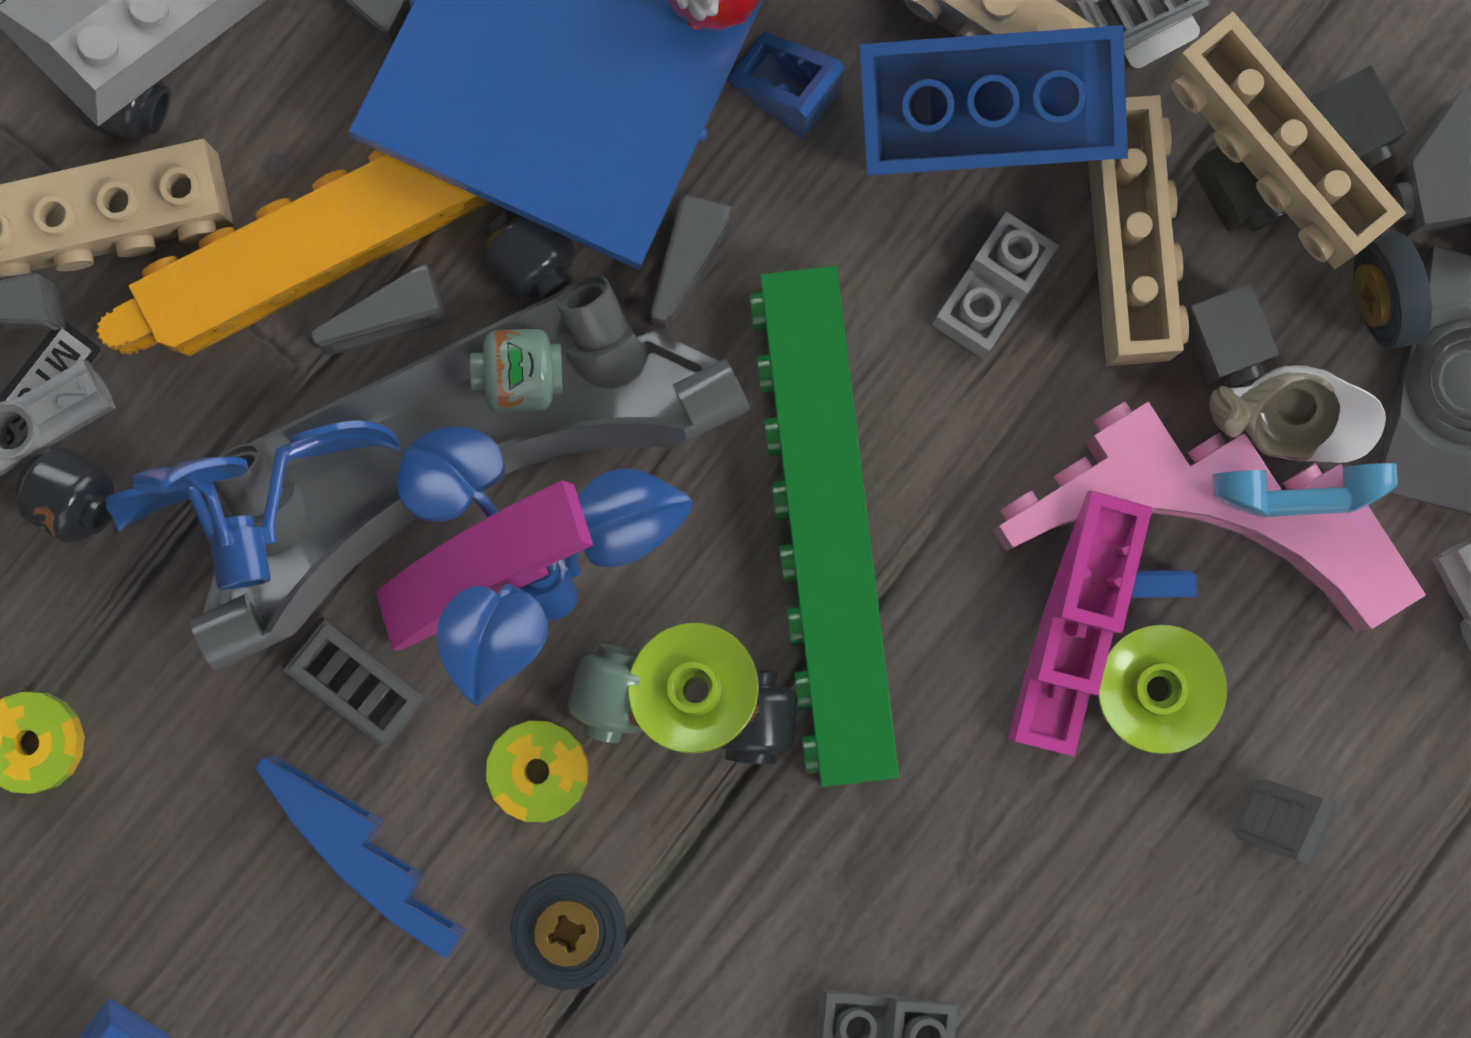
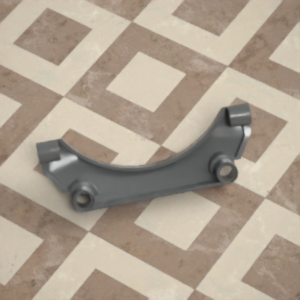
M595 275L576 280L562 291L248 444L236 446L221 454L219 457L243 458L247 461L248 472L241 476L213 482L216 489L231 510L233 517L251 515L253 516L255 527L262 528L275 452L278 447L290 443V436L338 422L369 421L390 429L399 439L401 452H398L388 447L369 446L315 457L291 459L286 464L276 517L275 532L277 543L265 546L271 581L247 588L218 590L214 572L203 614L191 620V628L196 642L209 665L218 672L294 635L330 591L357 564L386 540L418 519L403 504L398 493L397 478L405 449L409 448L414 440L430 431L444 427H466L484 433L496 443L501 451L505 463L504 474L528 465L590 450L617 447H678L751 411L743 390L726 359L716 360L654 330L636 337L609 280L604 276ZM542 329L549 336L551 344H561L563 395H553L550 406L544 411L497 413L489 409L485 400V391L472 392L470 353H483V341L490 331Z

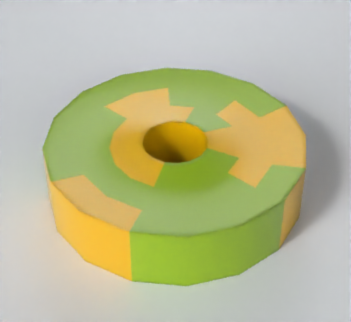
M19 692L0 700V787L13 793L34 794L56 788L73 775L83 757L85 735L79 717L67 702L50 693ZM28 731L34 732L39 739V747L33 754L27 753L22 746V738Z
M530 720L509 728L495 741L487 758L486 782L493 800L507 814L524 822H547L565 815L580 801L588 784L589 761L582 743L569 729L552 721ZM533 759H541L549 767V776L543 783H535L527 776L526 768Z

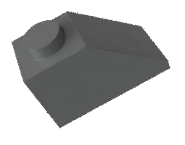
M1471 88L1463 89L1442 106L1394 176L1395 183L1391 187L1390 195L1406 212L1398 221H1403L1407 237L1471 226Z

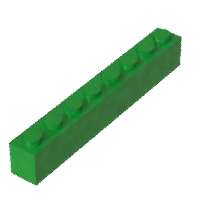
M837 265L761 274V292L749 293L753 331L765 330L768 355L757 356V368L761 394L773 393L776 417L764 419L768 457L780 455L783 480L771 483L776 520L788 518L791 544L779 545L783 583L795 582L798 607L787 608L790 644L791 646L803 645L806 671L794 672L798 710L811 709L814 734L802 736L806 774L818 773L821 787L900 778Z

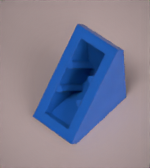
M764 31L729 75L727 81L780 123L804 139L840 93L845 67L836 58Z

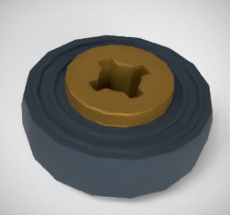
M1398 232L1382 233L1354 256L1353 275L1357 303L1370 334L1378 344L1391 349L1411 345L1426 338L1431 327L1432 300L1425 266L1416 247L1406 235Z
M576 872L552 874L532 885L517 903L510 925L512 950L522 969L540 984L559 990L582 989L603 979L620 959L627 936L625 914L615 894L598 879Z

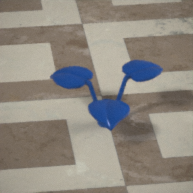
M359 420L324 425L290 436V443L278 447L275 452L262 528L255 527L253 516L251 515L224 517L216 492L217 489L213 482L234 478L248 472L247 461L239 457L198 458L179 463L173 468L159 467L136 473L130 476L133 488L109 495L105 498V505L107 511L114 519L116 528L119 532H122L124 528L153 511L187 499L190 500L210 544L218 590H235L257 586L271 581L265 546L277 543L275 523L286 464L293 458H309L369 446L388 447L401 452L400 442L397 436L387 427L378 423Z
M444 427L430 431L414 440L410 447L404 451L397 478L399 496L409 512L425 521L442 522L454 519L467 510L472 500L479 505L488 518L498 511L482 491L496 484L504 475L505 463L503 455L489 436L471 428ZM618 469L598 476L578 495L593 546L584 549L585 555L592 564L601 567L623 566L642 558L663 543L680 527L693 508L691 499L684 492L651 474L639 470ZM579 552L566 557V560L562 559L546 566L549 575L518 588L507 583L501 587L498 594L483 586L469 587L457 594L444 608L437 626V644L440 657L446 672L455 686L472 704L480 705L499 685L530 664L545 644L548 635V620L563 618L574 609L578 600V590L572 578L581 573V568L578 564Z

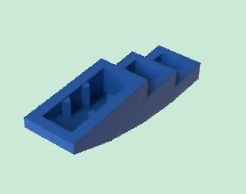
M276 755L262 757L256 770L293 825L338 876L389 921L443 958L449 957L456 949L467 929L412 897L425 874L371 842L384 820Z

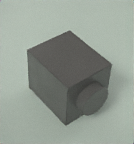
M1251 283L1192 305L1187 309L1189 321L1188 340L1206 386L1223 379L1226 380L1227 386L1230 388L1254 381L1265 374L1262 365L1279 355Z

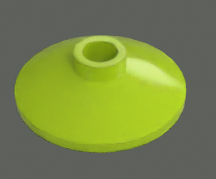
M685 623L660 632L643 647L636 657L630 672L641 679L639 685H628L629 703L638 725L656 743L676 752L696 754L712 751L724 746L746 727L757 704L759 690L758 675L750 654L732 634L710 624ZM697 681L707 683L708 694L706 698L699 703L689 702L686 695L688 687Z
M1152 625L1127 634L1110 649L1098 700L1106 722L1126 743L1151 753H1175L1195 746L1214 730L1225 708L1227 682L1218 656L1202 638L1180 627ZM1157 676L1163 678L1168 685L1167 696L1158 702L1152 700L1147 693L1149 681Z

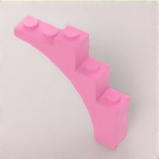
M1125 401L1094 420L1093 423L1099 433L1084 443L1098 464L1092 467L1086 456L1053 476L1060 487L1041 500H1038L1031 490L999 510L1006 522L992 530L1005 551L1050 529L1075 523L1087 492L1096 491L1153 507L1151 514L1196 519L1249 538L1286 559L1320 588L1354 631L1371 630L1426 595L1369 506L1352 513L1264 518L1236 510L1218 500L1214 496L1213 474L1264 470L1266 471L1267 491L1281 490V488L1245 433L1229 441L1225 440L1221 432L1217 433L1188 452L1194 462L1189 465L1149 402L1131 411ZM1313 463L1285 480L1283 485L1286 490L1344 487L1343 466L1339 464L1321 471L1318 465Z

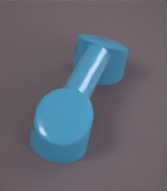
M1376 463L1343 467L1344 487L1267 491L1266 471L1264 470L1232 471L1213 474L1214 496L1218 500L1236 510L1264 518L1352 513L1381 499L1398 485L1396 463Z

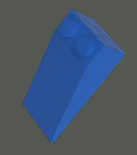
M1123 25L859 44L867 175L1128 158Z

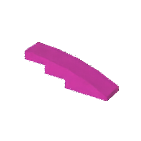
M561 480L504 508L443 543L409 565L376 590L392 650L400 651L436 635L439 618L444 608L462 590L473 586H483L498 594L501 587L507 583L520 588L549 575L546 566L593 546L574 484Z
M1096 491L1087 492L1042 615L1007 740L1075 757L1090 694L1099 695L1113 633L1123 632L1153 507Z

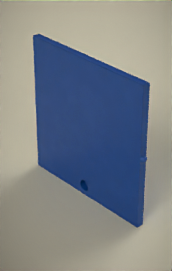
M410 0L411 10L349 130V137L639 270L698 141L702 142L708 136V130L705 126L762 2H758L754 11L742 24L724 30H712L703 27L700 30H696L688 26L687 20L676 15L670 8L667 0Z

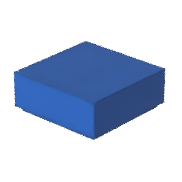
M1139 570L1136 574L1131 598L1197 597V574H1193V571Z

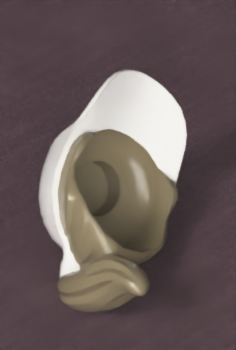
M1291 365L1271 370L1260 376L1248 387L1230 388L1220 386L1219 389L1212 392L1209 399V410L1212 420L1225 434L1236 438L1245 430L1247 437L1262 454L1299 462L1342 463L1357 460L1374 448L1383 433L1386 423L1385 410L1381 402L1374 395L1334 376L1328 371L1308 366Z

